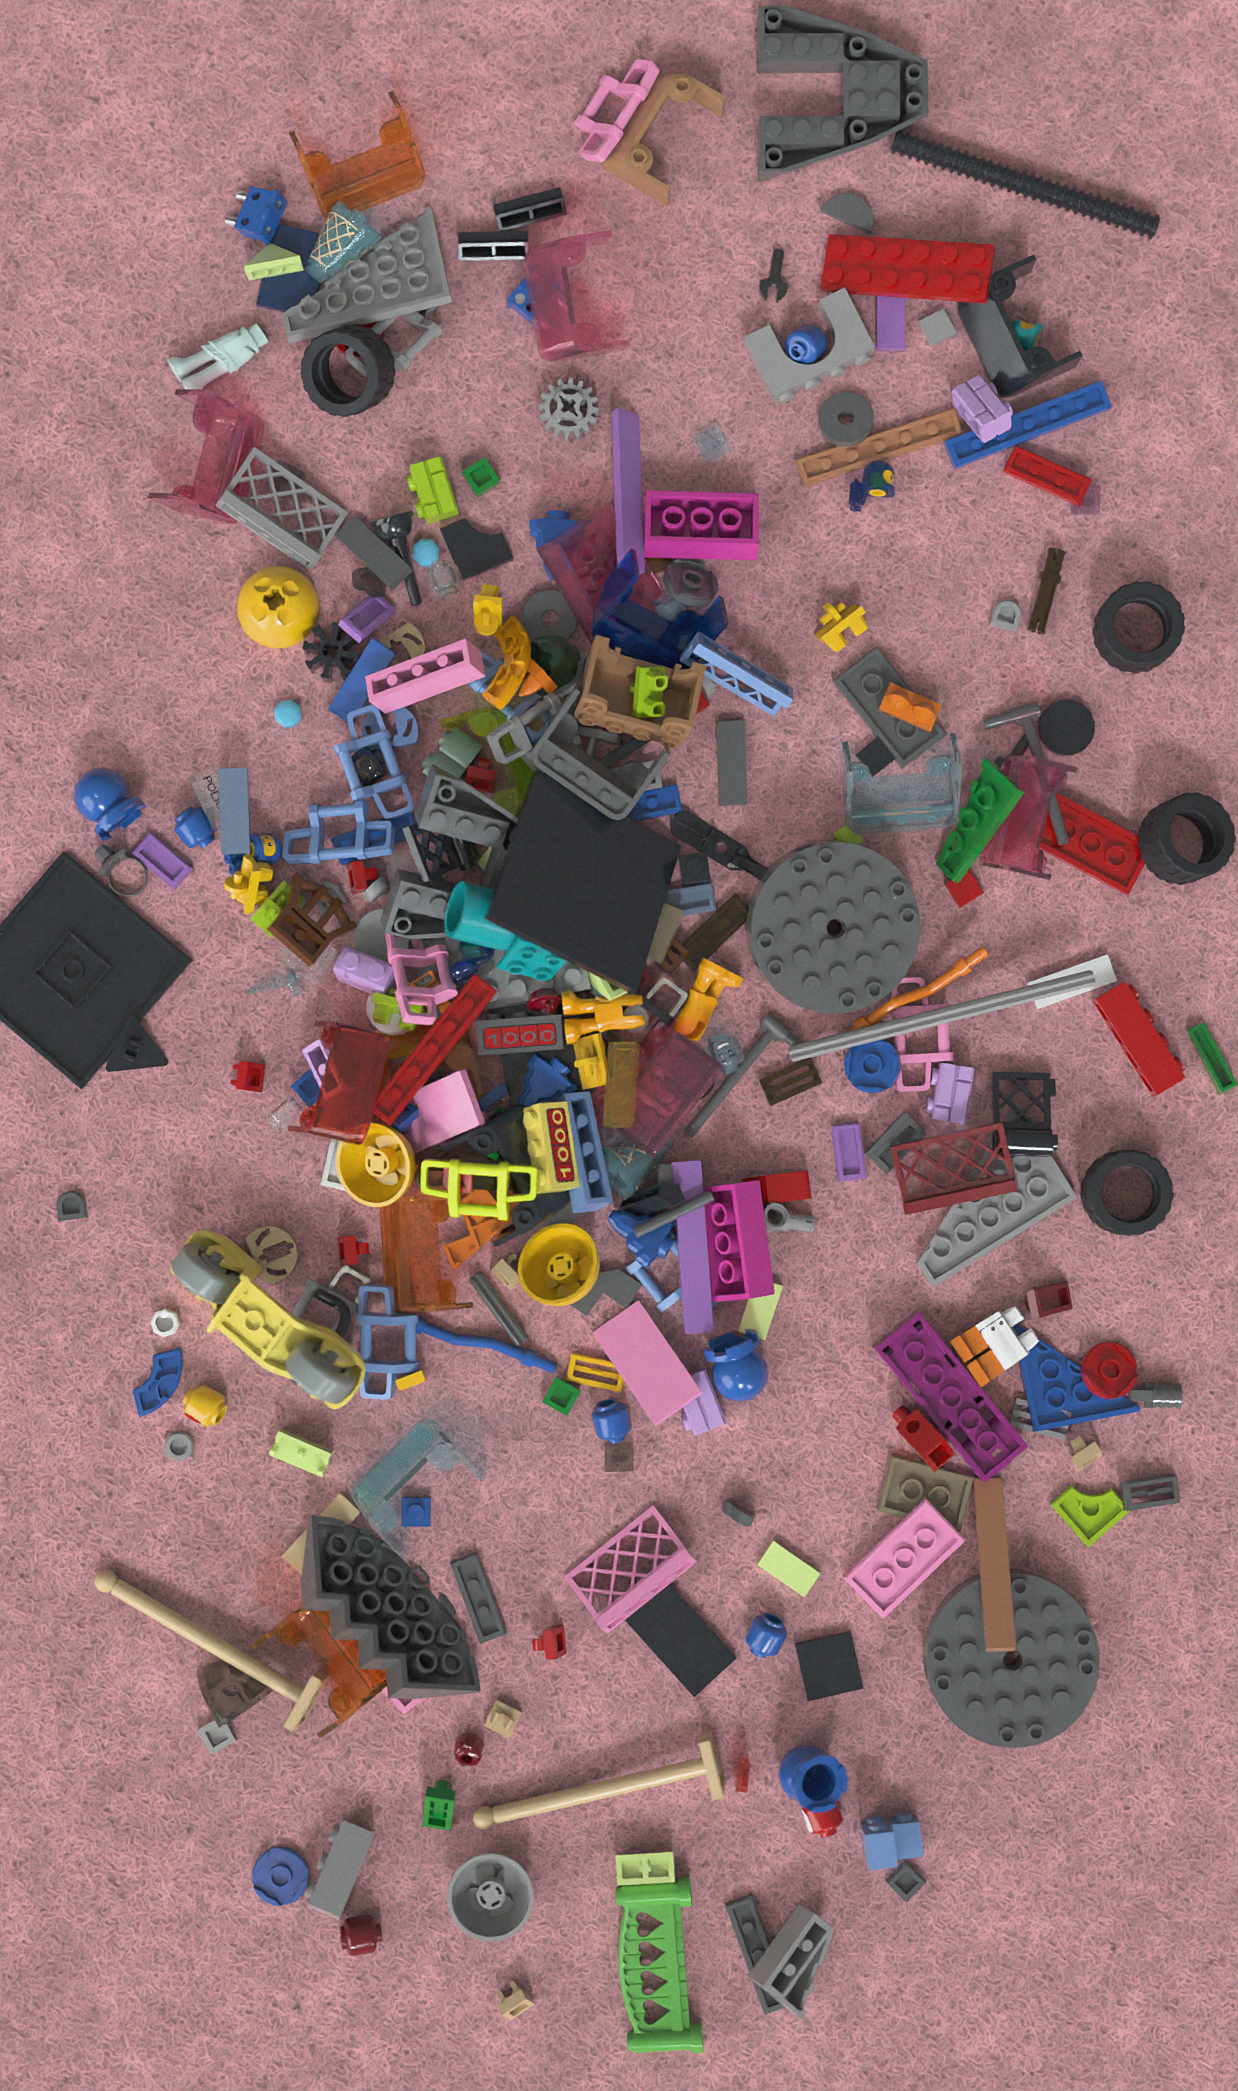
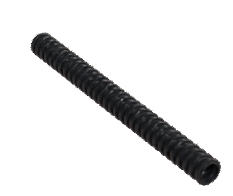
M902 129L896 131L891 146V154L897 152L900 153V157L908 156L909 160L913 157L916 158L918 163L922 160L925 161L924 165L931 163L933 168L940 166L942 171L946 168L949 169L951 174L955 171L958 172V176L964 174L967 179L973 177L976 182L979 179L982 180V184L988 182L991 183V187L997 185L1000 190L1006 188L1009 193L1012 190L1015 191V195L1021 193L1024 194V198L1030 196L1033 201L1039 199L1042 204L1048 202V206L1054 204L1057 205V209L1063 207L1066 212L1072 210L1075 215L1081 213V217L1087 215L1090 216V220L1096 218L1099 223L1105 221L1108 226L1114 224V228L1121 226L1123 231L1130 229L1132 234L1139 232L1141 237L1145 234L1148 235V239H1152L1157 231L1160 222L1159 214L1152 216L1150 211L1143 213L1141 208L1137 211L1135 206L1128 208L1126 203L1119 205L1117 200L1110 202L1108 197L1104 200L1101 199V195L1095 197L1092 192L1086 194L1083 189L1077 191V187L1073 186L1071 189L1068 188V184L1062 186L1059 181L1053 183L1050 178L1044 180V176L1040 175L1038 178L1035 177V173L1029 175L1026 170L1020 172L1017 167L1011 169L1008 164L1005 167L1002 166V162L996 164L993 163V159L987 161L984 156L978 158L975 153L973 156L969 155V151L962 153L960 148L953 150L951 145L948 148L944 147L942 142L940 145L935 144L936 140L929 142L927 137L920 139L918 134H915L914 137L911 136V132L907 131L905 134L902 133Z

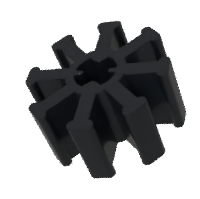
M334 622L331 624L333 629L330 639H326L323 629L318 625L312 629V632L322 643L316 645L305 640L302 647L306 655L309 653L318 655L310 661H305L312 674L315 673L316 669L325 664L323 673L320 676L327 683L333 682L331 678L333 667L337 666L341 671L340 674L343 680H346L350 670L345 668L343 661L357 663L360 658L358 651L355 653L346 651L354 645L357 646L359 643L350 635L339 641L340 635L344 630L338 625L339 623ZM332 647L333 650L339 649V651H336L337 656L335 658H332L330 655L325 657V655H328V648Z

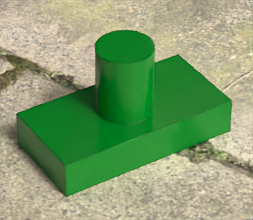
M438 1780L435 1782L434 1787L427 1786L422 1827L451 1831L456 1791L451 1790L452 1785L450 1782Z

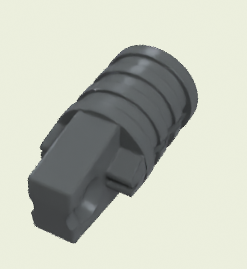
M1144 1382V1389H1132L1129 1391V1400L1144 1401V1408L1176 1407V1409H1181L1182 1385L1181 1383L1157 1384L1156 1382Z

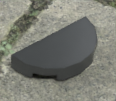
M848 193L838 194L827 200L820 209V213L871 235L874 223L872 210L867 202L859 196Z

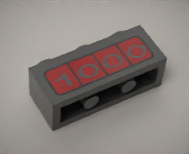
M547 1010L540 1011V1016L529 1017V1012L512 1013V1018L501 1019V1014L484 1015V1020L476 1021L478 1055L567 1050L565 1016L557 1015V1010L551 1014H548Z

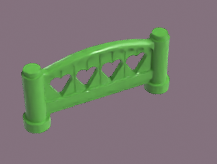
M678 1877V1881L621 1885V1887H616V1903L624 1907L618 1944L619 1978L626 2010L633 2026V2032L627 2033L628 2051L643 2053L691 2050L692 2053H704L702 2022L690 2023L681 1907H692L691 1878ZM640 1912H645L661 1921L662 1924L649 1934L642 1936L637 1931L640 1923L637 1921L636 1916ZM642 1941H647L663 1950L664 1953L650 1964L644 1965L639 1959L642 1952L638 1946ZM645 1970L651 1971L667 1982L652 1993L646 1994L642 1990L644 1981L641 1978V1973ZM646 2000H653L669 2011L655 2022L648 2023L644 2019L647 2010L643 2007V2003Z

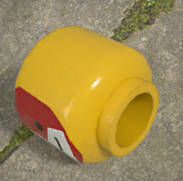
M201 1385L195 1390L190 1389L183 1399L185 1415L205 1428L213 1424L215 1426L218 1425L227 1411L225 1397L207 1385Z

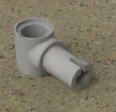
M771 1203L763 1208L767 1233H772L776 1230L785 1232L788 1230H798L812 1233L815 1224L811 1223L815 1221L814 1215L792 1213L790 1209H786L779 1203ZM768 1212L775 1215L776 1224L768 1220Z

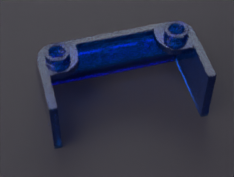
M631 548L604 583L591 623L593 638L596 635L609 638V647L613 650L615 647L621 648L620 654L671 669L674 668L675 664L681 665L680 670L689 669L691 667L680 661V656L699 631L715 641L729 624L724 598L719 595L703 615L693 610H685L678 613L672 621L627 599L633 591V585L640 577L636 550ZM692 653L690 655V657L696 660L697 662L701 658L695 653Z

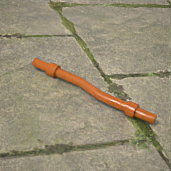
M982 946L968 957H961L953 963L954 966L928 985L891 998L869 1015H863L855 1020V1025L845 1032L874 1025L898 1007L934 995L960 975L964 977L973 970V966L990 955L989 952Z

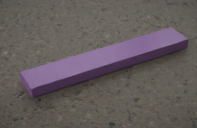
M617 408L612 411L617 568L640 575L645 572L639 415Z
M701 1160L671 1162L673 1185L679 1184L685 1198L684 1201L675 1204L674 1207L703 1193ZM702 1206L675 1220L685 1334L714 1332L705 1208Z

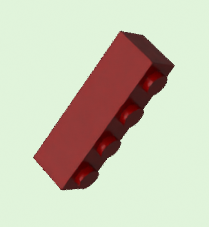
M1124 981L1098 996L1092 1002L1150 1094L1157 1096L1186 1078L1183 1074L1185 1067L1177 1056L1173 1057L1168 1050L1170 1044L1162 1032L1158 1033L1152 1025L1155 1020L1147 1008L1142 1009L1137 1001L1140 997L1132 984L1127 985Z

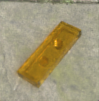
M636 1041L609 1042L603 1125L606 1128L634 1127L639 1044Z

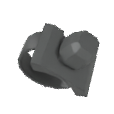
M102 844L95 851L97 859L102 864H105L99 870L98 875L108 878V883L114 892L124 897L137 896L143 892L149 878L147 869L135 858H130L127 850L122 849L115 854L111 848ZM124 860L137 861L145 871L144 885L139 891L130 895L118 893L111 883L112 870L118 863Z

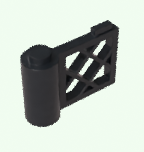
M417 823L403 828L422 882H428L429 886L443 881V874L458 867L461 871L476 866L475 860L480 858L474 842L438 833L437 837L432 831L419 828ZM414 830L423 835L421 844L418 842ZM430 841L436 845L435 854L429 850ZM443 851L446 852L450 864L442 860ZM427 858L433 862L431 873L426 863Z
M992 1073L993 1123L1001 1122L999 1111L1006 1104L1018 1114L1013 1121H1003L1011 1156L1051 1157L1052 1152L1058 1149V1135L1053 1134L1051 1129L1050 1097L1056 1096L1055 1079H1050V1073ZM999 1080H1010L1018 1088L1007 1097L999 1089ZM1031 1080H1043V1092L1037 1098L1024 1087ZM1020 1090L1032 1101L1023 1111L1011 1101ZM999 1097L1003 1100V1102L1000 1105ZM1042 1097L1044 1105L1039 1101ZM1036 1105L1044 1112V1122H1033L1026 1113ZM1020 1118H1022L1025 1122H1017V1121H1018ZM998 1129L993 1130L992 1149L995 1150L1000 1142ZM1001 1145V1147H1000V1149L998 1150V1152H999L1000 1154L1004 1155L1003 1149H1002V1145Z

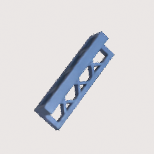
M699 631L680 656V661L691 667L692 662L710 666L711 669L706 667L704 676L773 717L781 706L788 708L794 700L793 687ZM695 653L705 660L697 662L690 655ZM714 665L728 674L719 675L715 672ZM738 680L752 688L744 690L739 687ZM761 693L774 700V704L771 706L763 701Z

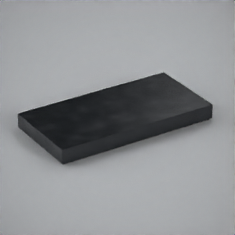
M671 1584L625 1619L629 1626L693 1697L701 1692L736 1659V1656Z

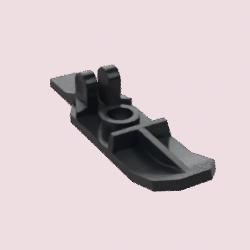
M687 810L677 812L670 823L672 835L700 852H707L709 858L731 871L744 870L761 880L769 870L752 859L744 845ZM718 843L726 845L727 850L724 853H719L716 850Z

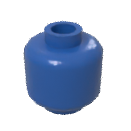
M810 324L800 326L788 335L785 342L787 356L794 362L805 365L812 364L826 350L824 333L815 325Z
M189 806L174 819L176 822L174 826L175 833L189 848L196 847L197 845L204 848L215 839L212 833L216 829V823L202 807L193 808Z
M615 1398L605 1399L596 1404V1408L591 1415L596 1435L602 1440H608L609 1443L623 1441L625 1435L632 1428L627 1406L623 1402H618Z
M764 1613V1615H758L753 1619L745 1636L746 1643L751 1648L752 1654L760 1658H766V1656H775L779 1653L787 1637L785 1623L780 1617L771 1613Z

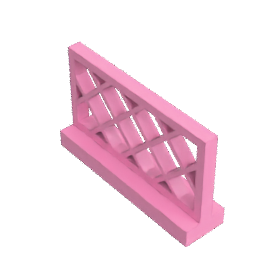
M652 1505L564 1577L595 1618V1622L601 1630L609 1633L688 1570L697 1560L688 1551L656 1507ZM654 1515L659 1521L658 1534L643 1533L644 1522ZM639 1526L638 1532H632ZM663 1528L668 1533V1535H663ZM627 1535L637 1536L635 1552L621 1551L622 1539ZM642 1537L657 1539L655 1555L640 1553ZM662 1539L673 1540L679 1548L670 1556L660 1555ZM616 1545V1550H610ZM605 1553L615 1554L613 1570L598 1569L600 1557ZM620 1555L634 1556L632 1573L618 1571ZM640 1557L654 1559L653 1570L648 1574L637 1573ZM592 1563H594V1567H593V1568H587V1567H589ZM583 1571L593 1572L590 1588L579 1587L574 1578ZM598 1573L612 1574L610 1591L596 1589ZM617 1575L632 1577L630 1588L626 1592L615 1591ZM637 1577H638V1578H642L641 1580H639V1581L636 1583ZM584 1592H589V1593H590V1594H589V1599H588L587 1596L584 1594ZM595 1593L609 1595L608 1606L600 1613L593 1606Z

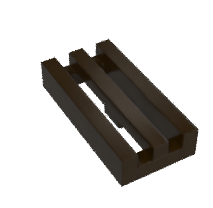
M811 1057L759 1080L770 1106L822 1084ZM808 1065L809 1071L768 1088L766 1083ZM813 1076L814 1081L773 1099L771 1093Z

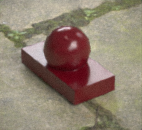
M1067 1281L1035 1287L1026 1291L1025 1306L1031 1314V1319L1042 1318L1073 1309Z

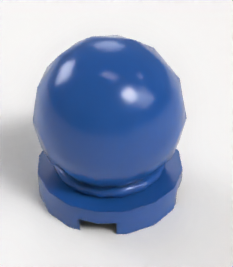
M105 767L93 768L84 773L74 787V802L79 813L87 820L98 823L94 832L102 841L111 839L109 833L120 827L122 831L142 815L139 809L147 807L140 797L130 798V788L125 779L116 771Z
M746 1329V1335L735 1336L734 1331L725 1333L709 1340V1348L708 1346L702 1347L705 1359L709 1362H714L711 1369L712 1381L719 1393L728 1400L737 1402L752 1400L763 1391L768 1380L767 1364L763 1356L755 1350L759 1346L760 1340L756 1330Z
M799 1745L788 1750L779 1764L778 1778L784 1792L789 1798L797 1801L799 1805L813 1813H824L835 1808L837 1805L834 1803L839 1800L842 1792L845 1794L847 1791L848 1776L845 1767L835 1757L825 1753L824 1750L816 1746Z

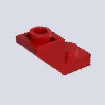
M808 1170L743 1178V1182L760 1181L763 1204L812 1199Z

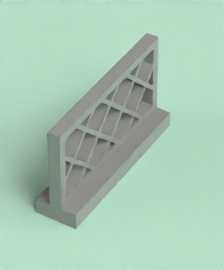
M255 447L251 450L215 505L308 570H311L316 565L321 554L348 514L347 511ZM254 457L265 464L267 474L252 476L250 463ZM246 470L247 477L241 478ZM283 476L286 478L290 490L276 492L273 477ZM268 478L271 493L257 495L254 480ZM249 482L252 496L242 498L232 490L237 483ZM307 493L310 495L314 507L300 509L296 494ZM291 495L295 510L280 512L277 497ZM272 498L275 513L265 514L260 511L258 500ZM330 509L339 517L334 524L323 525L320 510ZM315 511L318 526L304 528L301 513ZM296 514L299 529L289 531L283 525L282 516ZM330 529V531L328 532V534L325 535V531H324V530ZM320 532L322 543L318 549L307 543L305 533Z

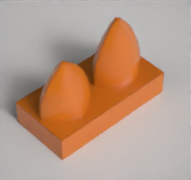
M530 658L526 674L521 682L519 696L531 695L541 688L548 694H551L558 686Z
M890 682L878 710L931 732L942 705Z

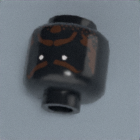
M366 747L351 755L362 787L372 786L385 777L386 772L383 766L386 762L377 749L372 752Z

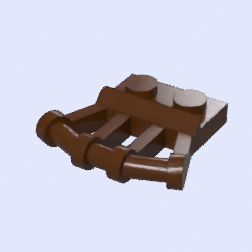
M295 872L290 881L287 903L267 927V930L310 967L332 940L357 928V925L349 919L342 906L343 902L338 897L334 898L327 892L328 888L324 884L314 883L305 879L303 874ZM301 889L312 894L302 909L297 906ZM320 900L327 908L318 921L315 922L308 914ZM334 914L341 927L327 933L323 927Z

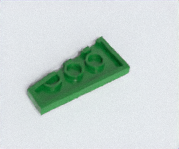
M984 758L980 767L983 770L978 781H973L969 790L972 794L966 807H961L957 816L959 817L958 825L955 831L950 832L936 863L952 881L957 883L961 881L1025 793L993 761Z

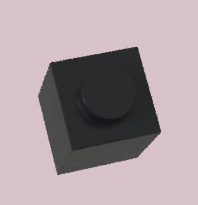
M707 852L678 856L681 887L710 883Z

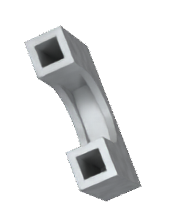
M845 288L819 301L818 309L831 332L833 349L825 359L818 363L805 365L788 358L783 352L770 324L744 336L743 345L773 403L779 400L781 403H786L796 396L795 392L803 388L806 391L813 390L821 384L820 380L828 376L831 379L837 378L846 372V367L854 363L856 367H859L871 360L870 356L873 355L875 346Z

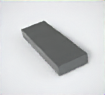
M356 516L350 519L335 534L336 538L391 590L396 588L413 572L406 562Z
M745 720L717 721L719 806L747 805Z
M476 1552L450 1562L479 1643L481 1644L507 1634L478 1553Z

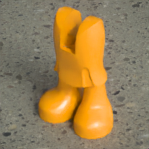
M702 958L694 986L690 988L688 1000L675 1022V1032L686 1036L692 1041H698L703 1036L712 1013L719 1003L717 998L725 987H739L743 978Z
M562 991L565 1017L595 1012V1018L564 1020L567 1044L577 1043L582 1035L590 1032L599 1031L602 1033L611 1029H632L645 1024L644 1015L623 1017L622 1007L643 1005L642 995L625 994L613 1000L596 996V999H580L573 991Z

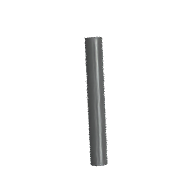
M707 1191L633 1227L632 1230L636 1238H639L714 1201L711 1192Z

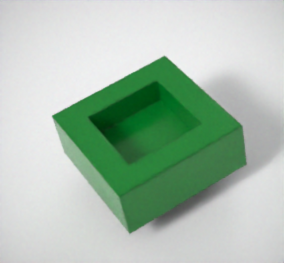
M485 457L461 472L477 498L501 483Z
M556 1376L542 1402L567 1416L581 1390Z

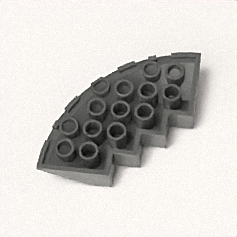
M310 1515L301 1576L303 1610L329 1611L331 1639L358 1641L359 1669L386 1670L388 1698L421 1699L479 1693L481 1688L475 1657L474 1655L471 1656L466 1642L468 1638L465 1629L461 1630L460 1625L452 1617L456 1614V1611L444 1594L437 1599L427 1588L430 1576L420 1565L411 1569L400 1556L403 1550L385 1538L381 1540L369 1533L370 1530L363 1527L358 1529L345 1524L343 1520L331 1517ZM418 1569L426 1577L425 1583L415 1574L414 1570Z

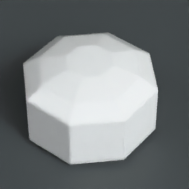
M168 1308L155 1312L151 1320L154 1333L162 1337L176 1333L181 1324L177 1312Z

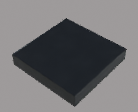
M850 1631L795 1643L807 1701L864 1689Z

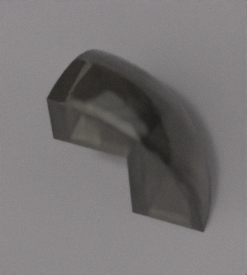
M226 1661L212 1662L197 1669L200 1690L219 1728L240 1716L273 1691L270 1687Z

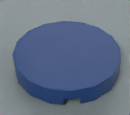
M884 1039L851 1047L844 1061L845 1075L851 1084L860 1091L871 1094L884 1092L891 1088L899 1078L901 1071L900 1055L896 1048Z
M274 1847L265 1851L257 1859L252 1870L253 1887L256 1894L266 1903L274 1906L291 1904L304 1894L309 1882V1868L305 1859L297 1851L288 1847Z

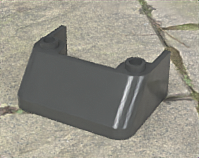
M576 683L534 746L532 760L536 767L611 819L620 820L630 813L670 757V749L664 746L649 769L639 762L632 761L623 765L616 774L571 743L577 733L578 724L575 717L568 713L567 710L581 692V686Z

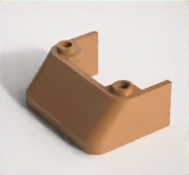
M658 73L644 102H640L623 130L624 135L620 142L617 143L608 157L601 162L606 171L665 206H668L670 203L671 187L648 174L653 163V155L650 149L641 144L667 99L670 98L678 103H686L693 100L720 117L723 116L725 110L726 96L684 73Z

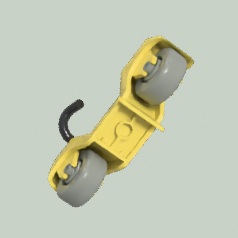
M206 1229L196 1231L190 1236L172 1261L170 1269L183 1286L188 1288L198 1299L211 1303L214 1310L209 1318L211 1323L207 1331L211 1333L218 1328L260 1366L275 1374L289 1378L296 1386H300L306 1393L310 1394L312 1398L324 1401L330 1408L338 1409L346 1405L357 1392L365 1377V1363L362 1356L343 1339L351 1321L349 1306L340 1298L319 1288L316 1290L314 1298L339 1312L340 1318L335 1331L295 1317L255 1282L262 1272L261 1265L227 1236Z

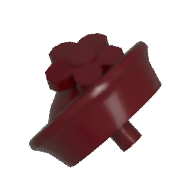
M540 988L529 995L527 1008L538 1012L547 1010L546 1012L551 1014L556 1012L562 998L555 989Z

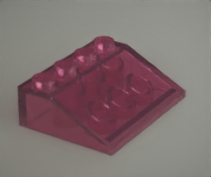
M613 502L536 548L591 645L596 635L612 640L669 601L645 558V572L640 575L617 568L615 504Z
M660 1020L639 1048L633 1052L623 1068L614 1076L612 1084H609L604 1092L598 1096L593 1104L594 1113L610 1127L654 1158L725 1067Z

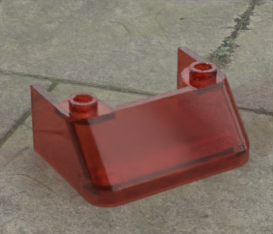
M315 1021L314 1026L323 1029L321 1041L324 1048L330 1050L316 1105H310L302 1111L299 1120L301 1127L289 1125L287 1131L326 1142L361 1145L369 1131L389 1051L390 1037L388 1034L340 1022Z

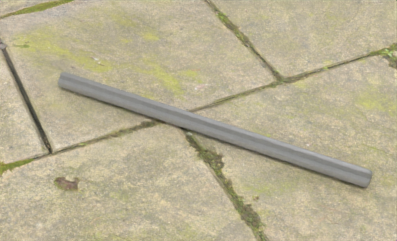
M1088 970L792 1045L788 1048L790 1059L795 1062L1095 985V977L1093 972Z

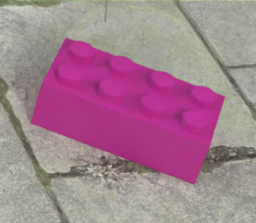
M646 490L644 557L757 560L759 545V493Z
M760 1181L704 1187L703 1193L710 1191L714 1198V1201L704 1205L711 1302L752 1299L774 1295L775 1290Z

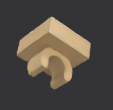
M515 1254L510 1255L506 1261L501 1259L491 1269V1272L510 1291L520 1282L518 1270L513 1269L511 1266L512 1261L517 1257Z
M1080 1436L1070 1442L1076 1452L1071 1457L1072 1463L1078 1472L1102 1457V1451L1096 1442L1087 1446Z
M496 1699L484 1726L510 1738L522 1711Z
M511 1981L510 1986L513 1989L511 1996L506 1997L502 1990L497 1991V1996L502 2001L497 2007L501 2015L509 2020H513L535 2004L529 1993L523 1991L517 1983Z

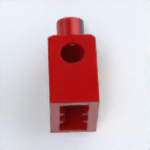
M903 1405L895 1410L892 1415L898 1423L895 1429L934 1473L956 1454L946 1440L917 1409L910 1412Z

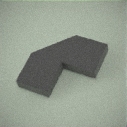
M620 1269L600 1272L590 1292L579 1301L569 1305L587 1316L601 1294L604 1293L627 1308L642 1284Z

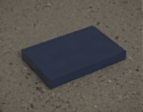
M278 224L271 244L299 255L304 270L262 278L256 303L257 307L286 312L292 306L298 305L307 295L312 297L318 292L322 277V271L319 268L323 270L324 265L313 257L309 258V256L318 246L327 242L326 235L320 237V244H318L317 240L320 233ZM326 245L319 247L320 256L327 253L328 248ZM318 251L313 252L312 256L319 257ZM326 256L320 258L321 262L324 264V259H326Z

